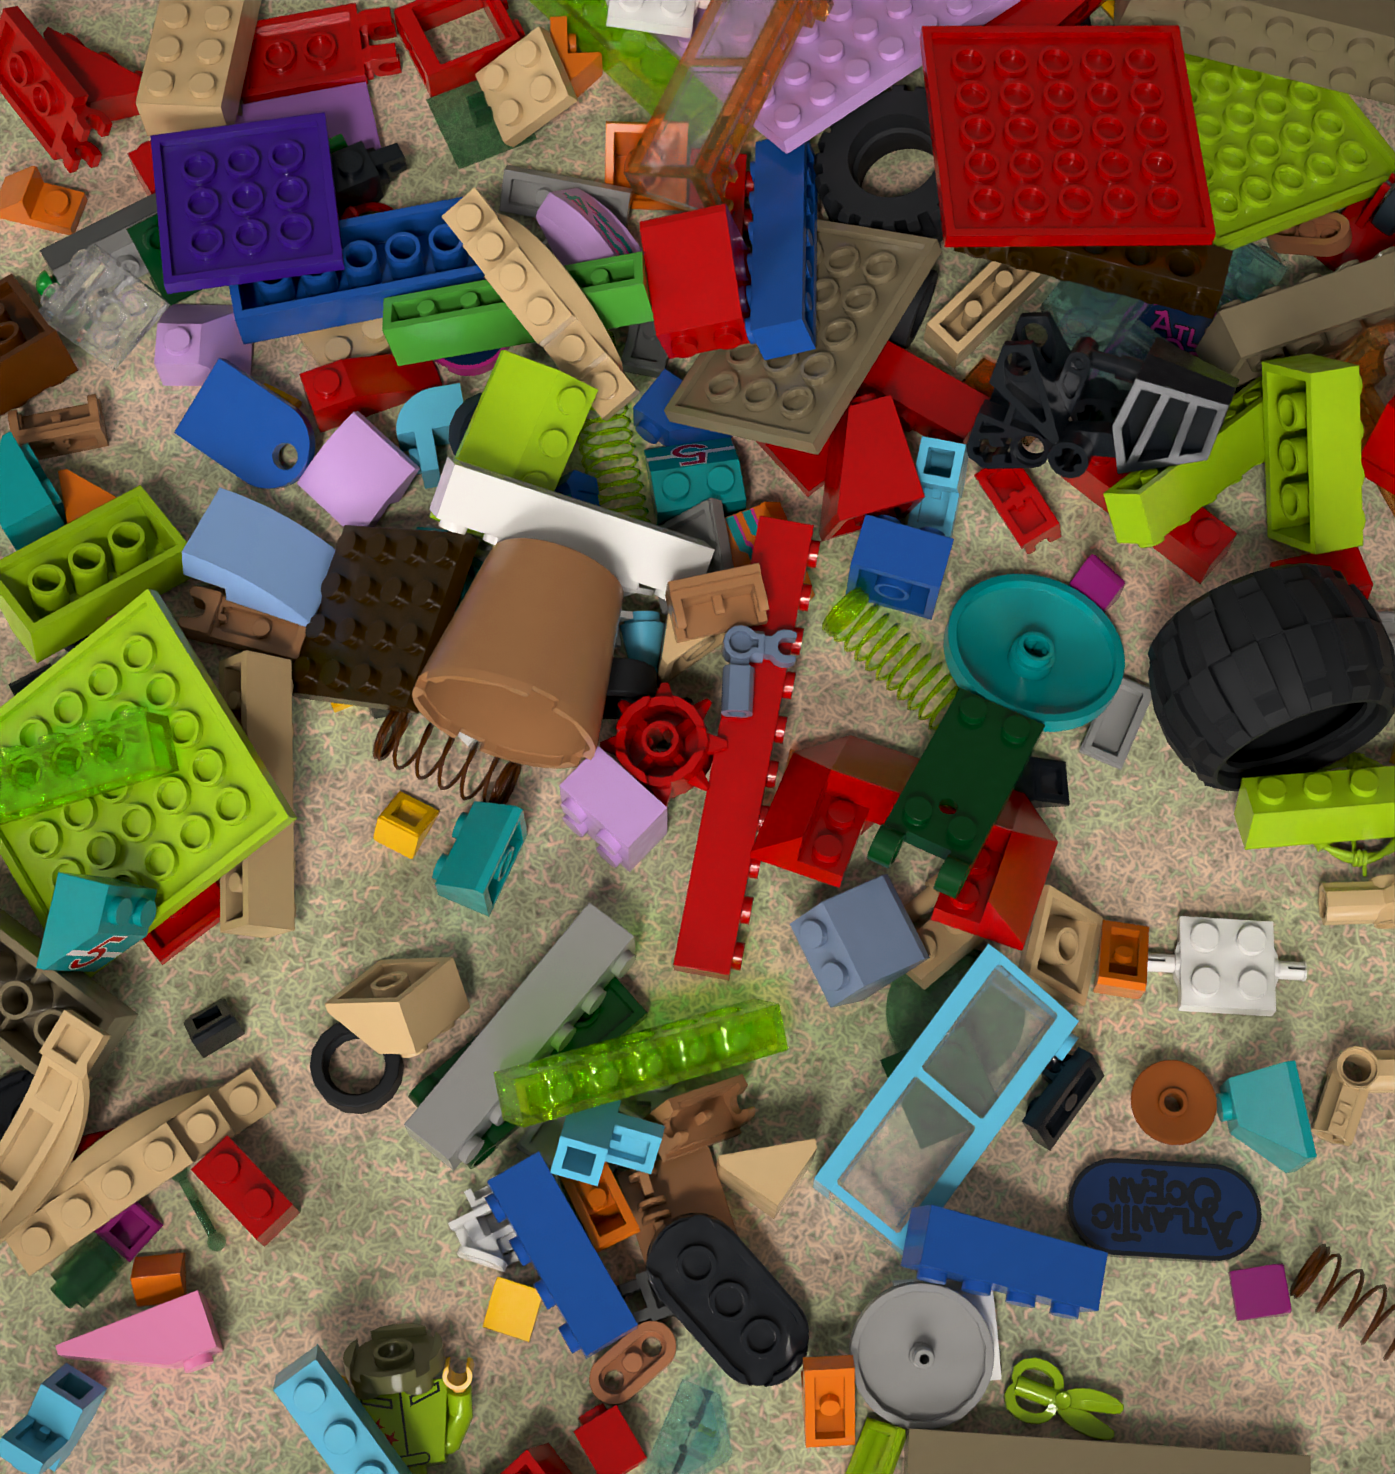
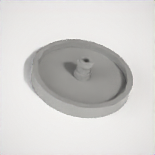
M915 1281L902 1283L883 1291L863 1309L850 1337L849 1355H853L855 1385L865 1402L878 1415L904 1428L930 1430L958 1421L967 1415L981 1400L992 1376L994 1349L989 1329L983 1317L965 1297L955 1290L940 1284Z

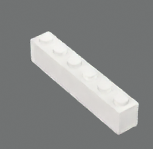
M447 457L429 509L436 518L441 519L439 522L440 527L462 535L466 534L467 528L485 533L483 540L493 545L507 539L530 538L571 548L603 565L618 579L621 586L638 590L639 584L655 588L654 595L665 599V591L669 581L706 574L715 551L703 540L451 457Z

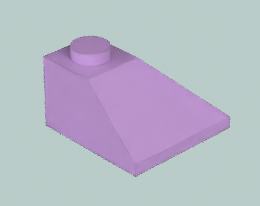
M174 304L166 307L157 323L154 364L163 386H202L219 358L227 359L251 376L253 343L243 344L232 305Z

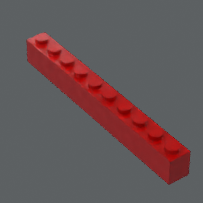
M759 516L750 564L759 563L769 610H766L767 624L750 628L753 631H764L765 636H773L777 631L783 629L796 632L797 638L795 643H780L778 650L783 655H800L804 628L796 627L799 610L808 612L812 585L804 583L807 567L816 568L821 541L812 540L814 525ZM763 659L762 663L749 662V665L755 669L753 715L741 718L725 717L721 714L717 736L728 740V748L713 755L708 781L711 787L706 792L673 963L675 971L729 981L731 969L741 970L745 943L737 941L740 923L749 925L754 897L745 896L748 879H758L761 861L750 857V852L756 840L757 832L760 831L770 806L762 804L765 788L774 789L777 779L779 761L771 760L774 743L783 744L788 719L786 716L779 715L782 698L791 700L796 672L788 671V668H780L767 659Z

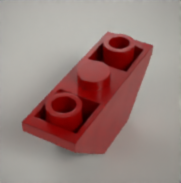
M50 27L46 28L43 32L45 41L89 95L86 102L87 107L103 112L111 121L140 115L135 102L143 72L139 70L132 72L122 67L108 53L103 51L99 53L85 47L76 36L65 32L61 34Z

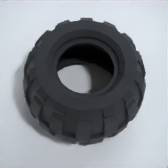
M1309 563L1286 564L1256 571L1229 581L1210 590L1178 611L1165 623L1151 643L1148 651L1150 659L1148 678L1153 708L1167 743L1182 763L1188 766L1191 772L1196 773L1198 779L1203 781L1205 786L1216 789L1239 791L1242 778L1310 773L1320 770L1348 756L1368 743L1383 730L1395 712L1394 647L1373 606L1355 584L1348 585L1341 571L1332 570L1330 566Z

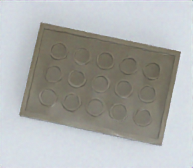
M817 219L816 349L765 361L757 344L750 343L739 345L730 350L718 349L700 353L665 407L664 412L667 418L673 423L818 455L940 256L942 250L938 240Z

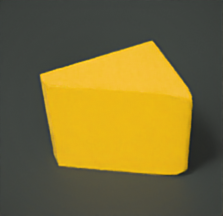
M399 791L379 815L373 839L413 859L440 811Z
M497 1277L483 1328L530 1342L542 1305V1300L536 1289Z

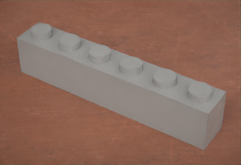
M589 902L405 1122L404 1126L409 1136L453 1171L461 1162L465 1164L471 1162L484 1144V1140L481 1137L492 1124L496 1126L501 1125L511 1114L515 1107V1102L512 1101L524 1086L529 1089L540 1079L546 1069V1065L543 1062L554 1049L560 1052L568 1045L576 1033L574 1025L584 1012L589 1015L592 1014L604 1000L607 992L603 989L613 977L621 978L631 968L636 960L634 936Z

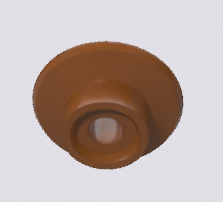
M1163 1060L1148 1066L1137 1077L1131 1092V1108L1136 1122L1148 1136L1168 1145H1185L1201 1138L1209 1130L1215 1119L1217 1099L1211 1082L1198 1068L1179 1060ZM1165 1098H1174L1179 1104V1110L1177 1112L1169 1111L1164 1104Z

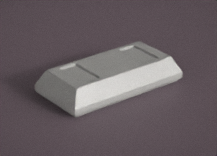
M1123 677L1121 685L1110 705L1100 716L1091 722L1079 752L1121 770L1152 699L1150 688Z

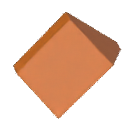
M184 1252L135 1257L130 1280L137 1307L160 1305L187 1294Z

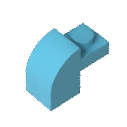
M460 383L432 387L415 394L404 404L397 418L396 433L400 450L402 452L409 451L410 459L420 467L416 475L422 474L425 489L437 487L441 477L435 446L450 444L448 440L449 425L455 411L463 403Z
M922 436L915 468L925 498L910 512L907 526L917 529L921 527L935 528L943 532L946 537L952 538L967 472L968 454L966 444Z
M591 1098L574 1105L566 1115L550 1173L598 1186L605 1162L651 1174L665 1126L618 1113L621 1100Z
M65 1363L41 1383L28 1414L1 1437L0 1457L11 1463L17 1470L27 1474H43L48 1468L55 1472L71 1454L94 1418L107 1388L68 1363Z

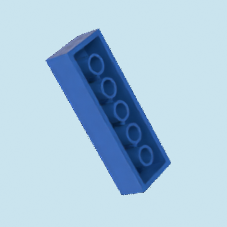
M463 197L339 220L345 270L230 285L234 317L243 344L383 318L384 298L486 280L483 271L463 248V243L441 217Z

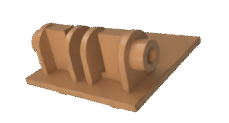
M709 1146L666 1162H662V1159L657 1160L654 1163L651 1174L634 1169L617 1173L622 1193L640 1227V1232L636 1233L645 1266L648 1248L654 1235L665 1223L677 1216L688 1213L712 1215L725 1222L737 1234Z

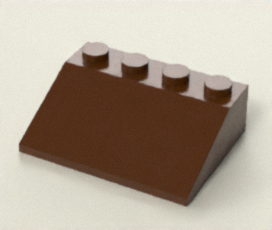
M13 274L0 280V416L11 409L22 407L30 398L49 387L61 384L68 376L78 371L55 328Z

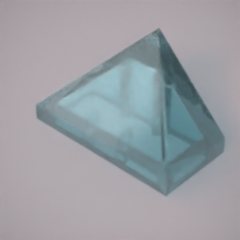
M682 1379L643 1473L707 1474L730 1460L732 1449L720 1394Z

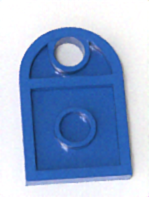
M224 358L217 360L174 432L246 483L264 489H279L296 483L313 460L316 448L313 428L307 417L297 407ZM286 444L293 445L298 454L296 464L290 469H285L279 462V452Z

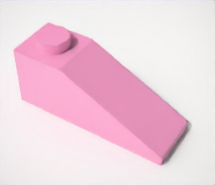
M198 1290L55 1345L58 1355L67 1359L169 1369L184 1367L185 1373H191L210 1366L214 1363L212 1355L224 1351L206 1295Z

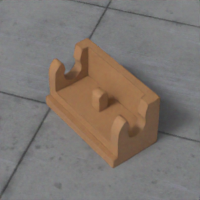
M96 394L87 395L88 404L23 417L21 414L18 415L17 409L8 411L10 431L18 445L21 446L28 442L38 460L109 446L102 403L100 399H97Z
M759 563L669 581L667 583L665 599L676 643L727 633L734 626L743 625L750 628L767 624L766 610H769Z
M743 1074L669 1098L643 1118V1120L665 1126L658 1150L662 1162L723 1142L742 1133L740 1128L751 1121L756 1112L754 1106L743 1110L738 1106V1095L743 1094L748 1087Z

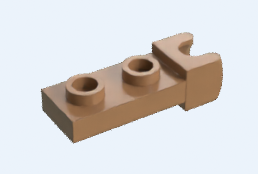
M192 586L189 589L195 606L205 611L196 618L188 616L179 618L178 625L186 638L212 645L215 643L242 651L248 650L290 659L292 664L300 657L306 638V627L227 601L226 596H223L222 592L199 586Z

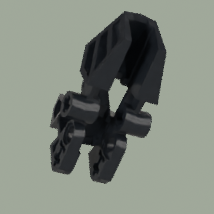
M1050 312L1022 313L1011 341H1005L989 381L994 389L990 400L985 399L977 414L967 443V454L981 468L987 469L1035 468L1046 463L1048 459L1053 471L1065 478H1075L1085 473L1093 456L1116 458L1118 474L1206 461L1210 456L1218 432L1221 430L1240 379L1159 337H1156L1145 360L1124 354L1119 357L1099 351V345L1095 339L1087 336L1080 337L1072 350H1070ZM1031 323L1043 326L1048 334L1047 340L1041 343L1029 340L1025 326ZM1012 353L1011 362L1009 364L1008 355ZM1092 368L1114 374L1115 379L1129 382L1133 385L1130 390H1118L1116 385L1107 379L1094 378L1088 380ZM1025 436L1038 438L1044 446V451L1040 453L1027 451L1023 447L1021 439ZM1008 438H1011L1010 444H1006ZM984 439L989 440L990 446L997 447L995 452H991L988 445L981 444Z

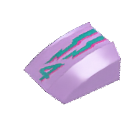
M579 188L549 192L537 211L536 219L554 255L563 266L642 251L639 244L618 218L594 197Z

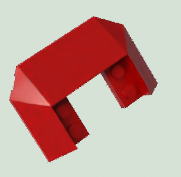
M852 735L793 752L751 849L750 857L840 888L866 820L879 825L885 823L920 758ZM1013 790L957 899H954L940 892L930 919L1020 951L1024 948L1058 844L1057 839L1024 793ZM939 806L940 810L945 814L956 812L950 806Z

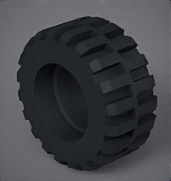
M893 85L892 91L881 92L829 126L831 129L830 133L823 132L817 144L820 153L814 156L813 164L816 174L814 180L816 188L831 222L934 238L938 240L940 248H942L940 242L943 240L935 169L922 186L902 196L880 197L870 194L861 188L864 177L870 167L880 158L891 152L903 149H917L933 155L926 89L916 86L914 91H908L906 85Z

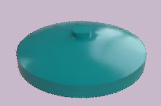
M1006 574L992 577L976 584L957 601L944 632L943 648L945 660L958 687L1044 724L1043 732L1071 730L1093 721L1110 705L1124 676L1125 655L1123 645L1116 628L1108 616L1092 600L1078 590L1043 576Z

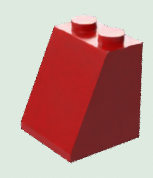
M726 203L640 221V233L656 336L669 359L678 357L689 358L698 353L718 349L730 350L739 345L750 343L745 330V318L750 317L751 314L746 297V286L751 285V275L747 265V254L749 251Z
M869 393L854 398L850 402L851 406L843 413L830 435L819 528L821 541L861 531L865 514L874 517L877 515H888L898 520L903 519L925 498L892 395L877 398L875 393Z

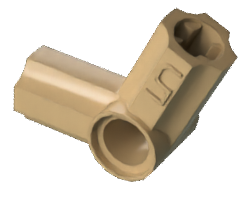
M1395 874L1380 875L1369 879V881L1322 883L1319 886L1318 906L1323 925L1374 924V927L1377 929H1395Z
M1353 1046L1348 1047L1335 1057L1327 1067V1080L1311 1125V1132L1319 1139L1329 1143L1347 1147L1351 1146L1368 1094L1395 1093V1050H1368L1365 1047ZM1344 1062H1352L1359 1067L1362 1073L1361 1082H1354L1347 1078L1343 1070Z

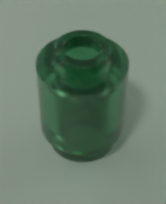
M97 1235L90 1243L85 1240L50 1274L56 1281L50 1287V1290L69 1309L76 1303L85 1309L119 1276L117 1270L125 1262L106 1241Z

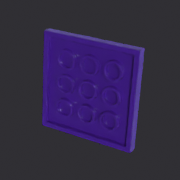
M325 112L150 136L163 281L167 294L345 270Z

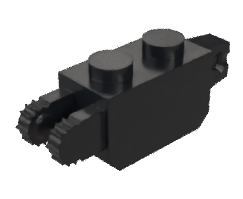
M361 140L331 153L339 219L343 215L344 209L348 206L355 207L370 202L378 203L384 197L382 187L391 182V177L407 169L406 159L398 143L375 150L374 147L366 149Z

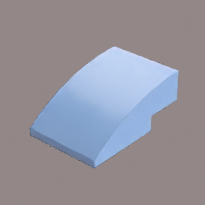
M219 488L182 550L183 575L224 588L227 601L306 627L310 623L311 618L317 614L322 599L321 584L327 575L335 549L308 529L273 509L237 493Z

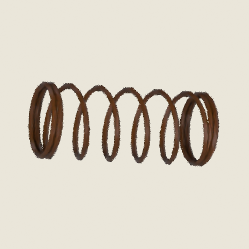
M390 711L373 745L372 754L374 760H385L393 750V765L396 770H401L410 765L416 758L415 774L418 780L428 778L438 768L437 784L440 790L449 789L461 777L459 788L462 800H470L483 788L482 802H486L490 779L500 758L494 756L489 771L472 794L465 796V778L469 764L477 751L478 741L472 745L466 762L456 777L448 785L442 786L441 776L445 758L455 738L449 736L443 753L434 767L424 776H420V757L434 725L431 722L427 725L417 750L405 764L398 766L397 751L399 742L410 723L412 713ZM397 718L393 731L386 745L382 749L387 733L390 727L392 726L393 722ZM509 761L505 765L492 790L489 803L506 805L517 783L521 764Z
M1326 1243L1321 1244L1308 1258L1296 1276L1289 1290L1290 1296H1294V1299L1300 1298L1314 1282L1322 1268L1329 1261L1337 1257L1334 1274L1315 1309V1313H1320L1333 1295L1352 1276L1360 1273L1357 1289L1343 1318L1338 1324V1329L1343 1328L1367 1298L1382 1288L1383 1295L1380 1305L1368 1330L1360 1341L1361 1345H1364L1377 1327L1395 1310V1304L1380 1317L1387 1299L1388 1291L1385 1284L1373 1287L1357 1302L1364 1284L1365 1274L1363 1269H1355L1348 1273L1333 1288L1340 1272L1342 1257L1340 1253L1330 1255V1246L1326 1247ZM1395 1338L1383 1357L1384 1361H1387L1395 1350Z

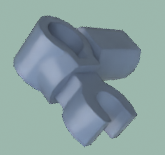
M743 625L734 626L727 631L721 646L722 656L729 663V665L723 667L721 714L723 716L746 718L753 715L755 669L749 665V662L762 663L763 659H767L780 668L794 666L796 656L783 655L778 650V645L783 642L795 643L797 638L796 632L783 629L777 631L773 636H765L764 631H753L751 628Z

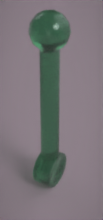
M186 1168L171 1179L179 1182L208 1236V1248L215 1252L221 1251L226 1245V1238L215 1230L187 1178L189 1170Z

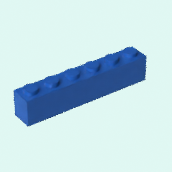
M769 139L758 141L755 145V161L750 162V173L754 183V191L749 192V203L753 213V221L748 223L752 253L747 254V265L752 280L751 285L746 286V297L751 314L750 317L745 318V330L750 344H757L764 361L816 349L818 191L814 181L816 174L813 169L815 153L809 140L788 154L784 153Z

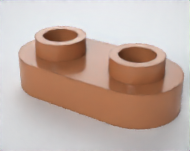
M1328 213L1270 235L1266 239L1269 248L1276 253L1331 257L1342 253L1350 246L1352 232L1349 221L1344 215Z
M646 1321L639 1324L636 1330L623 1337L600 1357L591 1368L589 1384L594 1396L600 1402L610 1406L622 1405L631 1400L673 1361L676 1354V1340L672 1331L661 1322ZM656 1339L660 1342L661 1351L657 1356L649 1357L643 1353L642 1345L646 1340ZM612 1371H617L624 1377L623 1385L617 1390H611L605 1385V1377Z

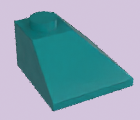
M1295 1060L1230 1077L1219 1086L1221 1093H1216L1217 1114L1221 1122L1227 1121L1229 1133L1285 1173L1296 1172L1317 1157Z

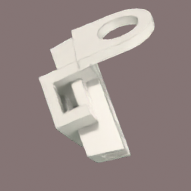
M489 1186L474 1193L470 1188L464 1191L473 1211L448 1223L450 1229L455 1231L461 1244L457 1254L460 1258L505 1272L507 1266L519 1261L514 1251L503 1256V1254L513 1250L509 1240L514 1238L516 1234L507 1219L498 1223L493 1214L484 1217L492 1213L484 1198L492 1193Z

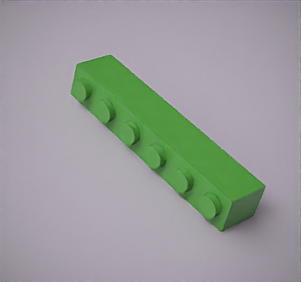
M642 251L564 265L590 301L605 329L654 321L645 259ZM487 280L384 298L382 331L398 366L536 342Z

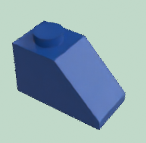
M666 369L661 372L633 407L635 429L644 440L651 444L660 442L664 446H673L733 437L669 421L664 409L683 380Z

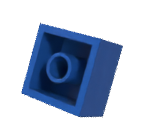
M865 514L850 565L845 596L932 620L954 539L946 537L943 532L935 528L921 527L917 529L903 525L898 519L888 515H877L874 517Z

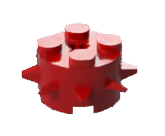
M663 682L653 698L645 696L633 704L625 700H621L618 703L622 716L616 725L617 734L600 742V748L607 753L615 755L623 768L667 807L671 798L685 794L694 787L704 791L711 787L706 774L710 770L713 755L727 749L728 740L710 734L703 721L712 704L708 698L691 705L679 696H674L669 683ZM664 739L668 744L671 743L672 746L665 752H660L657 744Z

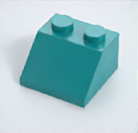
M474 801L469 814L465 812L460 814L452 832V837L456 841L449 855L441 854L433 871L432 878L436 880L435 886L439 896L488 917L490 916L528 835L523 809L514 805Z

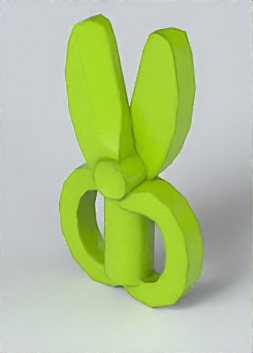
M1036 1357L1023 1359L1012 1368L1010 1377L1012 1384L1006 1389L1003 1398L1006 1409L1015 1419L1026 1424L1038 1425L1048 1422L1057 1412L1067 1425L1087 1437L1099 1440H1111L1114 1437V1430L1087 1411L1121 1414L1124 1410V1405L1118 1399L1105 1392L1090 1388H1074L1063 1391L1064 1380L1062 1374L1057 1367L1043 1359ZM1032 1369L1041 1371L1050 1377L1053 1386L1050 1387L1026 1378L1022 1374L1026 1370ZM1015 1396L1023 1397L1047 1408L1041 1413L1028 1412L1017 1404Z

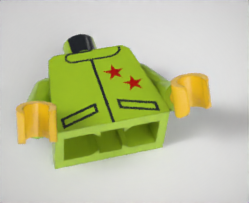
M448 1357L445 1360L442 1378L433 1379L434 1386L426 1393L409 1395L405 1392L380 1395L369 1400L358 1398L412 1474H428L427 1467L447 1464L448 1455L460 1449L473 1419L472 1386L470 1383L472 1382L475 1364L472 1358H467L466 1372L459 1374L450 1368L451 1358ZM341 1375V1377L349 1386V1381L346 1378V1376Z

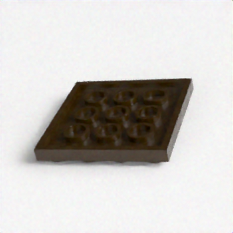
M345 525L336 543V550L327 575L321 584L322 599L317 614L306 625V638L300 657L292 664V680L294 685L292 696L308 700L419 714V710L415 706L412 697L413 688L454 615L479 540L468 533L462 535L455 532Z

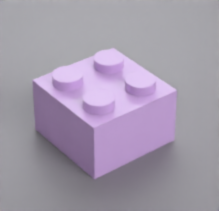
M599 746L591 760L586 758L559 785L561 807L566 814L562 818L563 821L578 836L583 837L587 833L599 844L596 848L599 855L614 868L621 864L630 872L667 834V807Z

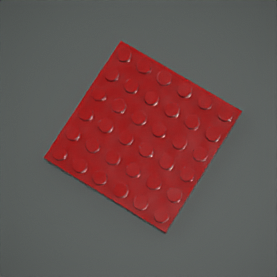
M1179 25L921 27L919 39L944 247L1171 246L1213 244L1216 231Z

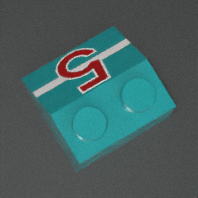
M731 437L644 450L657 526L709 498L722 501L724 517L746 510V495L740 462Z
M58 872L36 968L57 971H97L147 936L148 928L156 915L155 898L157 889L110 877Z

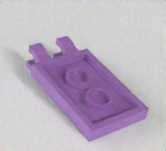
M366 81L242 104L243 116H236L235 124L325 112L329 138L341 133L348 146L362 140L366 149L374 147L377 150L381 148Z

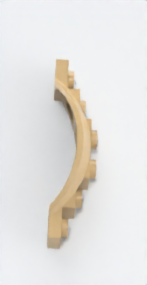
M475 187L441 216L463 243V248L483 271L486 280L536 343L545 349L560 370L598 389L592 407L602 419L608 421L640 393L639 389L623 371L620 356L590 301L558 258L534 234L516 220L497 213Z
M73 1010L63 1011L41 1047L39 1053L42 1054V1058L35 1076L15 1117L0 1141V1244L24 1225L54 1191L73 1160L85 1129L90 1100L89 1084L93 1079L88 1073L111 1035Z
M251 1068L224 1086L192 1091L162 1102L113 1129L78 1156L69 1165L64 1176L44 1204L5 1241L27 1274L32 1276L137 1201L204 1157L227 1135L233 1138L275 1110L277 1106Z

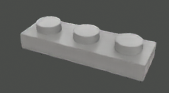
M507 165L504 169L499 211L536 218L537 211L549 192L579 188L609 209L628 228L633 189Z

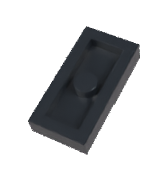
M1080 1047L1077 1048L1073 1055L1067 1054L1063 1061L1054 1056L1047 1064L1041 1075L1049 1084L1040 1096L1035 1097L1027 1108L1026 1116L1022 1120L1033 1140L1049 1151L1057 1143L1104 1077L1093 1055Z

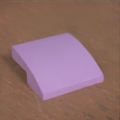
M356 411L326 441L310 462L297 484L343 527L345 525L375 527L388 505L401 500L420 467L359 411Z

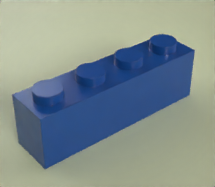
M539 1151L487 1181L492 1193L484 1198L497 1222L500 1223L507 1219L516 1234L514 1238L509 1240V1243L522 1266L531 1262L537 1271L540 1280L533 1283L546 1309L549 1310L556 1305L565 1323L559 1326L558 1330L572 1354L581 1349L587 1359L638 1328V1323Z
M926 1205L911 1208L901 1266L917 1270L916 1278L921 1281L945 1285L946 1280L951 1279L962 1282L961 1290L970 1294L990 1296L992 1290L1006 1294V1303L1035 1308V1302L1049 1305V1314L1067 1319H1078L1079 1312L1099 1311L1108 1253L935 1205Z

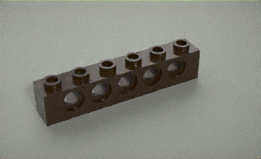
M1213 245L954 247V251L968 254L973 258L987 259L1012 266L1015 269L1040 273L1060 281L1074 282L1096 288L1102 292L1115 293L1141 300L1147 304H1157L1183 311L1189 315L1213 319L1223 294L1233 253L1232 250Z

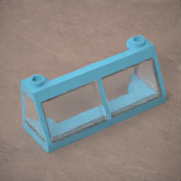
M988 944L814 1177L813 1188L903 1255L911 1208L926 1205L944 1207L1051 1059L1056 1056L1063 1061L1079 1038L1072 1031L1079 1021L1005 955Z

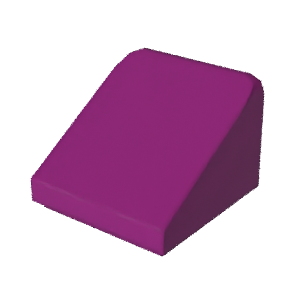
M1091 554L1068 586L1087 596L1105 613L1119 599L1126 583L1099 557Z
M136 1202L94 1232L127 1261L131 1262L161 1229L163 1224Z
M1283 1263L1228 1272L1236 1321L1279 1317L1291 1313V1302Z

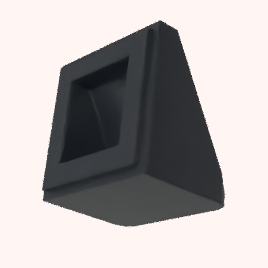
M1030 757L1014 790L1024 793L1034 808L1069 806L1066 762Z

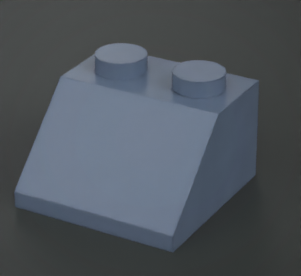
M888 874L876 877L822 901L790 923L830 1008L863 1001L930 958Z

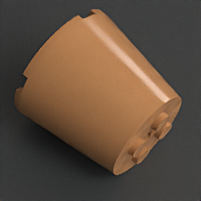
M513 538L498 542L490 550L420 673L412 692L415 706L429 722L447 735L456 738L459 732L482 742L479 751L500 759L533 767L552 769L578 767L583 757L591 760L594 757L599 742L624 597L620 582L608 569L597 561L563 545L530 538Z

